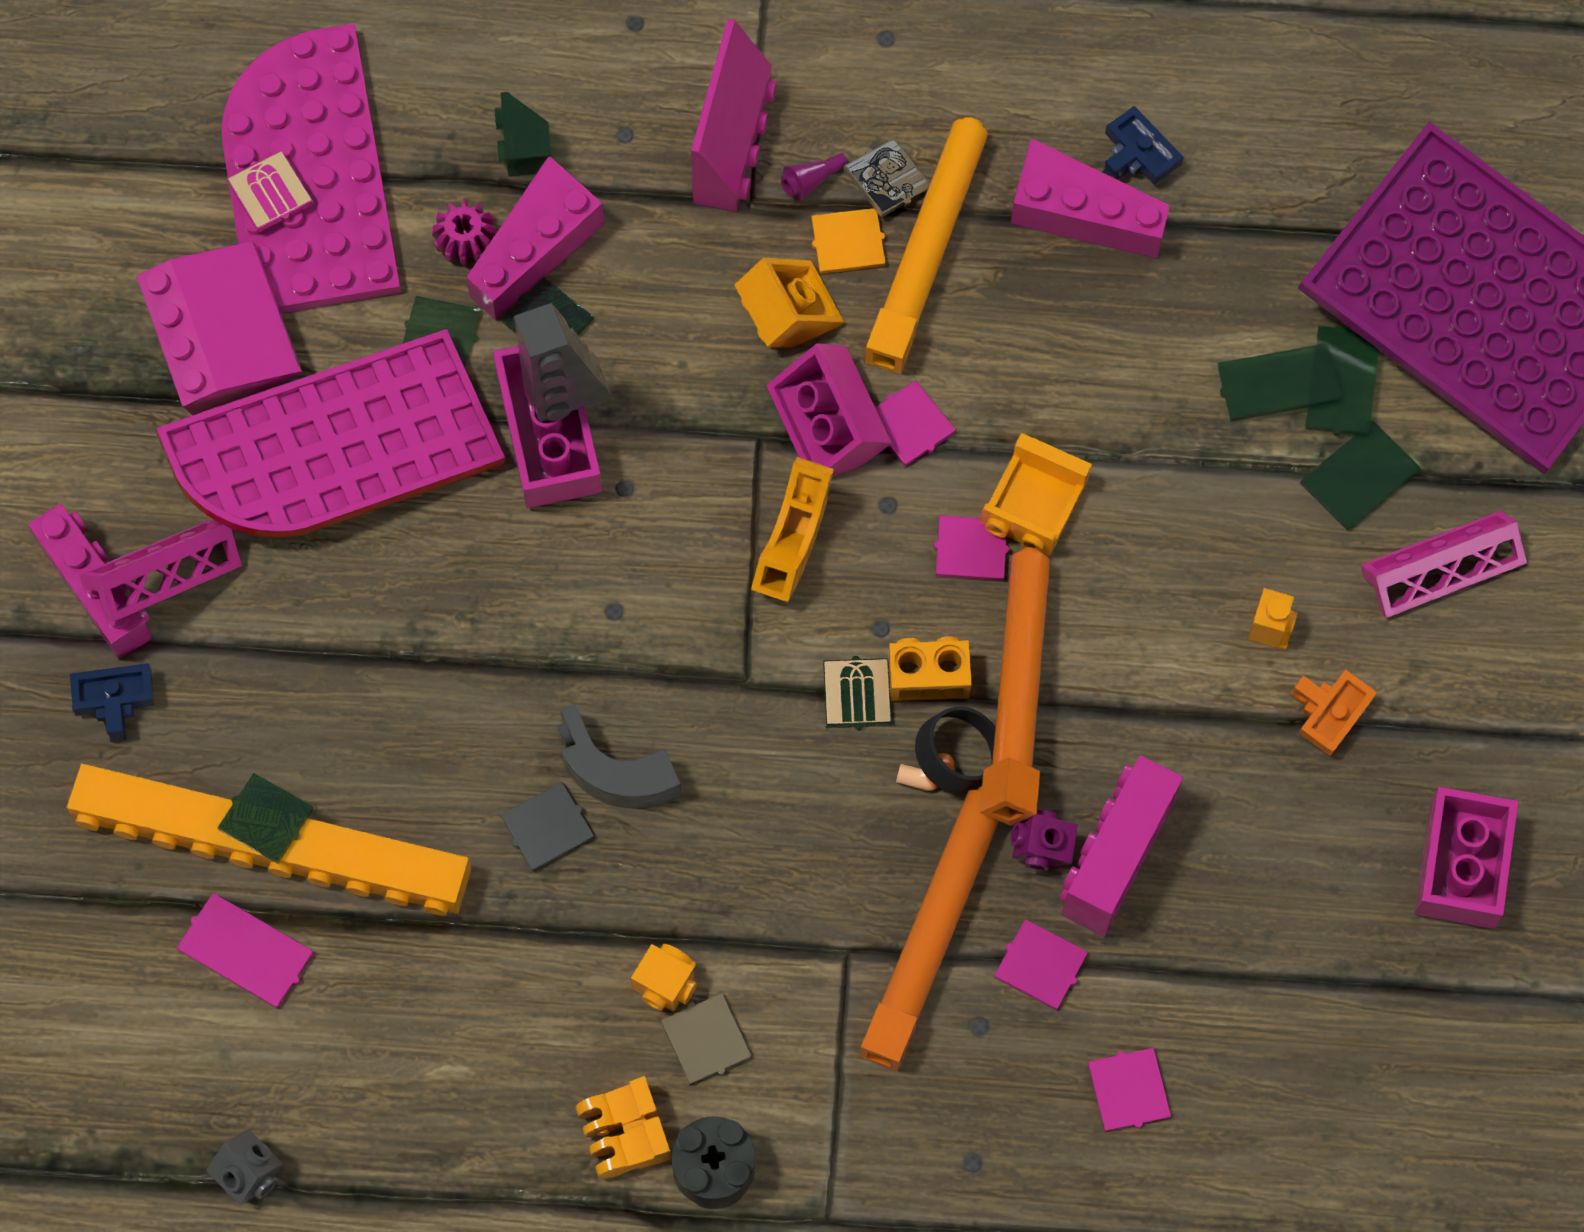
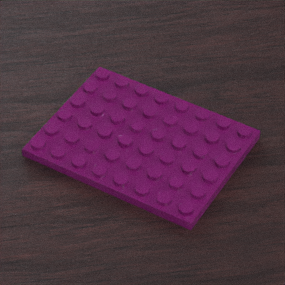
M1429 121L1300 283L1298 289L1545 474L1584 423V236Z

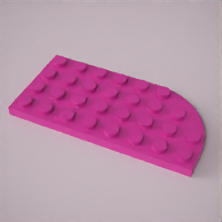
M355 23L317 29L289 37L263 52L244 70L236 81L228 97L222 120L223 150L228 177L250 167L252 161L259 162L282 150L312 198L314 205L290 216L288 222L281 221L258 233L229 185L238 244L251 241L255 243L280 313L401 293Z

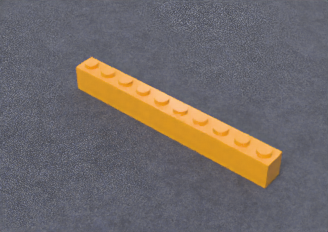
M82 763L66 807L72 819L75 820V824L87 830L97 831L99 827L114 830L113 833L121 838L136 840L140 836L152 839V843L156 846L170 850L175 849L177 845L189 848L192 854L206 859H213L215 855L230 858V863L242 868H252L253 864L267 867L270 873L279 877L291 878L292 874L307 877L309 883L316 886L330 887L332 883L344 886L347 892L361 897H368L370 893L385 896L384 899L387 902L398 906H408L410 902L422 905L425 911L439 916H446L447 912L459 914L471 873L468 857L304 818L303 822L302 818L299 819V816H296L297 827L299 821L303 823H300V828L296 829L294 815L289 814L291 830L294 835L293 838L285 816H283L282 821H285L289 835L258 847L254 833L265 828L260 827L253 830L256 826H249L256 846L255 849L254 846L248 845L253 844L252 840L249 841V831L247 828L239 827L240 824L232 823L233 827H231L229 822L232 812L234 811L232 821L274 828L279 827L283 812H280L276 825L278 811H276L274 822L271 824L275 810L260 808L254 805L251 818L248 820L252 807L250 804L247 819L245 820L248 804H246L244 816L241 819L245 803H242L238 819L237 815L241 802ZM257 809H259L257 819L254 821ZM261 809H263L261 820L259 821ZM265 810H267L264 822H262ZM269 810H270L271 812H270L269 820H268V823H266V820H267V817H268V813H269ZM282 823L281 828L285 829L284 823ZM234 828L235 837L233 836V830L223 831V829ZM239 829H241V832H243L242 829H244V831L245 829H247V833L240 834ZM266 829L260 839L262 840L268 836L273 829ZM276 830V832H283H278L277 834H275L272 840L283 835H286L287 832L285 830ZM261 832L256 834L259 845L263 844L259 841V836ZM247 834V836H244V838H246L247 841L242 842L241 840L244 839L240 838V835ZM285 840L284 844H286V847L281 849L279 842L283 844V841ZM273 844L279 845L278 851L272 849ZM274 845V849L277 850L278 846ZM266 847L267 849H272L271 854H267ZM285 850L283 853H281V854H279V855H276V856H274V857H272V858L269 857V856H271V855H274V854H276V853H279V852Z

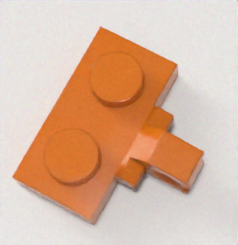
M1346 669L1332 687L1324 682L1319 687L1303 675L1290 693V695L1305 706L1302 711L1309 716L1298 734L1331 756L1378 692Z

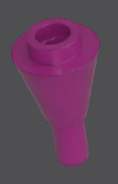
M840 153L823 162L816 161L786 166L781 177L782 188L789 197L802 201L824 182L830 174L843 169L844 165L848 164L844 154Z

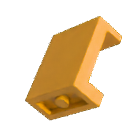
M1021 433L1015 444L1013 456L989 503H986L982 509L980 523L985 525V529L994 536L1011 538L1020 542L1023 548H1037L1044 554L1051 556L1089 480L1092 464Z

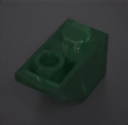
M509 92L500 93L501 107L494 108L496 130H504V140L497 141L499 163H507L508 177L537 174L549 156L552 158L548 121Z

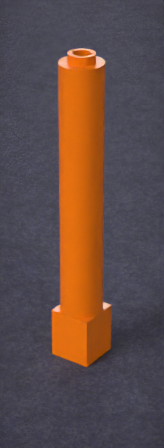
M1031 547L1022 549L1011 558L992 765L983 770L979 812L1010 826L1036 815L1040 771L1033 768L1032 765L1050 559L1041 550Z
M979 787L978 790H969L882 1001L878 1004L861 1045V1058L895 1072H898L916 1029L920 1013L999 823L998 820L979 813L982 787Z

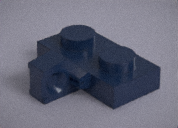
M1135 106L1106 126L1105 134L1116 146L1111 151L1114 155L1105 161L1104 174L1119 179L1128 171L1133 175L1141 171L1153 184H1156L1182 165L1184 157Z
M149 663L70 674L72 710L75 716L96 713L97 722L106 721V733L110 737V742L126 740L124 718L133 717V708L154 706L152 669Z

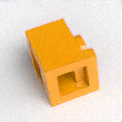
M1264 588L1248 640L1286 651L1298 613L1291 610L1294 596Z

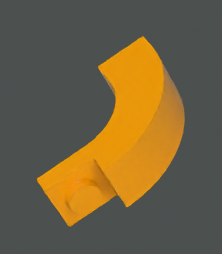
M799 457L796 458L779 517L772 535L759 557L751 590L785 602L790 600L815 543L829 497L827 494L834 469Z

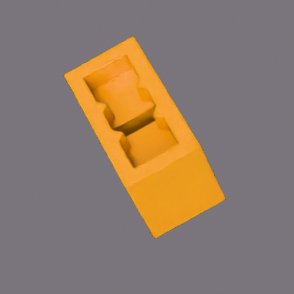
M947 636L938 638L936 642H920L916 638H903L896 643H889L888 662L891 701L970 698L969 640L959 641L957 637ZM944 661H952L959 666V669L954 672H946L940 668L939 664ZM912 662L920 670L916 673L908 674L903 672L900 666L903 663Z

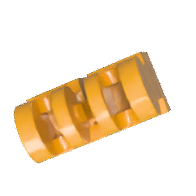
M645 1076L629 1081L630 1084L608 1093L587 1098L575 1106L580 1119L602 1115L600 1119L592 1121L582 1128L586 1138L605 1136L620 1127H623L624 1130L622 1135L607 1136L589 1146L592 1157L605 1156L611 1153L615 1154L612 1158L602 1161L595 1166L599 1179L616 1177L634 1169H643L672 1160V1155Z

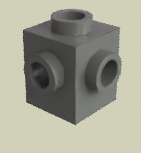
M247 1130L225 1142L206 1171L219 1183L227 1194L241 1205L255 1196L258 1199L265 1197L276 1185L277 1181L274 1177L283 1163L250 1130Z

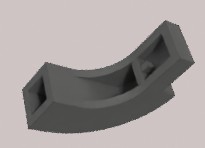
M576 704L561 709L562 724L557 725L565 747H568L561 750L562 761L571 778L586 793L606 804L632 809L658 806L682 796L681 783L665 749L634 761L612 759L600 752L593 744Z

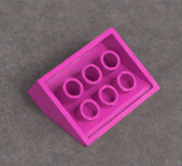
M727 19L691 149L693 203L737 213L740 199L747 200L751 178L746 176L749 167L755 168L758 161L760 146L755 145L758 134H765L768 113H765L764 110L766 102L773 103L777 81L772 80V65L738 23L732 19Z
M253 241L170 259L136 275L181 404L192 415L269 390L303 374L257 247Z

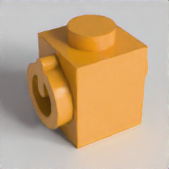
M651 944L631 977L632 989L642 994L641 999L652 1008L662 1011L665 1007L675 1012L680 1002L685 1005L688 1003L696 989L697 983L693 981L696 963L684 952L671 945L663 944L661 948H658Z

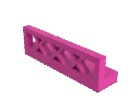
M1498 511L1363 563L1360 566L1363 578L1375 587L1381 615L1388 618L1524 565L1527 562L1517 521L1502 511ZM1510 540L1513 556L1501 561L1492 559L1491 556L1498 544ZM1471 554L1479 557L1472 572L1465 575L1456 572L1463 557ZM1435 568L1444 571L1436 586L1428 589L1421 585L1428 571ZM1399 582L1409 585L1402 599L1390 603L1386 587Z
M207 520L81 573L79 576L83 589L98 591L106 620L114 622L241 567L242 564L232 529L215 520ZM222 542L227 561L215 565L208 561L213 546ZM189 557L196 561L190 577L184 579L176 575L182 558ZM155 570L163 574L164 577L158 591L152 593L143 587L149 573ZM123 584L132 590L126 604L116 608L111 589Z

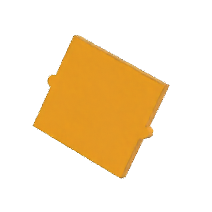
M874 208L811 216L815 239L812 242V249L817 252L820 275L885 267L886 263L882 244L885 240V234L880 232L878 213Z

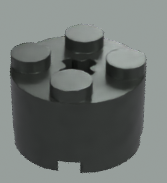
M714 1116L698 1119L684 1127L679 1132L672 1150V1168L676 1186L685 1197L706 1209H722L735 1204L747 1192L755 1176V1150L747 1132L734 1120ZM717 1156L718 1161H720L719 1169L711 1170V1166L708 1163L709 1157Z

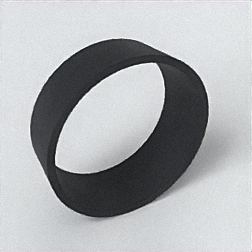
M963 706L948 708L928 719L920 727L915 740L916 758L923 773L936 786L950 793L967 794L969 790H978L979 787H982L983 775L965 776L950 769L941 760L934 745L935 726L939 719L944 717L961 719L974 726L982 734L989 746L991 765L996 727L984 714L975 709Z

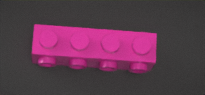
M62 503L28 523L35 541L118 660L152 639L146 623L151 619L145 609L114 622L107 621L98 591L83 589L79 574L103 565L109 559L96 540L90 544L83 533L88 531L76 511L69 514ZM123 584L111 589L116 608L125 605L128 599L125 593L130 589Z

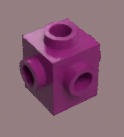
M1037 810L1036 815L1014 825L1010 838L1011 845L1014 846L1012 858L1025 861V867L1040 871H1047L1049 867L1057 869L1071 864L1078 824L1059 820L1054 812Z

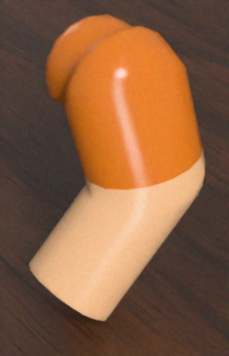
M946 753L938 754L941 760L950 769L955 771L953 758ZM901 763L896 783L925 791H933L938 788L926 777L922 769Z

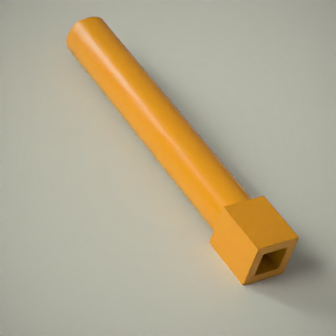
M965 117L955 120L952 124L884 307L880 308L868 340L865 354L866 364L900 375L903 371L916 336V327L988 137V132L983 127V124L975 118Z

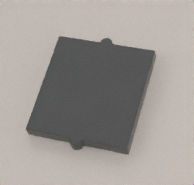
M562 782L501 814L502 820L514 839L513 847L520 849L533 872L594 839V835L581 815L582 807L575 805Z

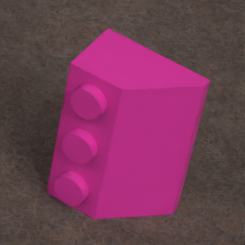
M816 343L766 385L799 458L834 469L833 476L866 464L891 444V440L853 359L844 345Z

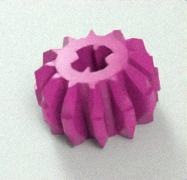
M464 199L461 207L456 208L449 202L447 205L448 213L437 212V224L432 227V236L436 239L434 243L438 252H445V258L449 262L459 257L460 263L465 266L469 257H473L474 260L478 261L481 252H484L497 232L496 228L492 226L494 224L492 214L490 212L484 213L483 206L480 203L469 208L468 201Z

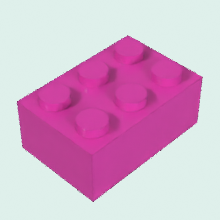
M1438 786L1430 801L1415 915L1495 929L1504 913L1518 801Z

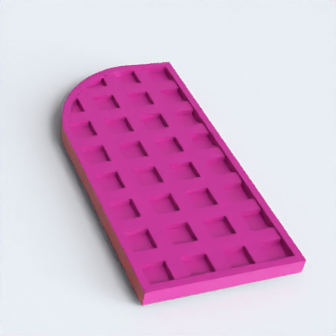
M447 329L156 428L157 437L175 480L183 494L192 504L220 524L246 534L261 537L281 538L305 535L505 464V456Z

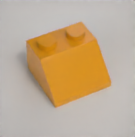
M762 258L734 284L741 297L743 307L749 312L757 327L760 339L767 347L792 348L836 329L844 323L811 260Z

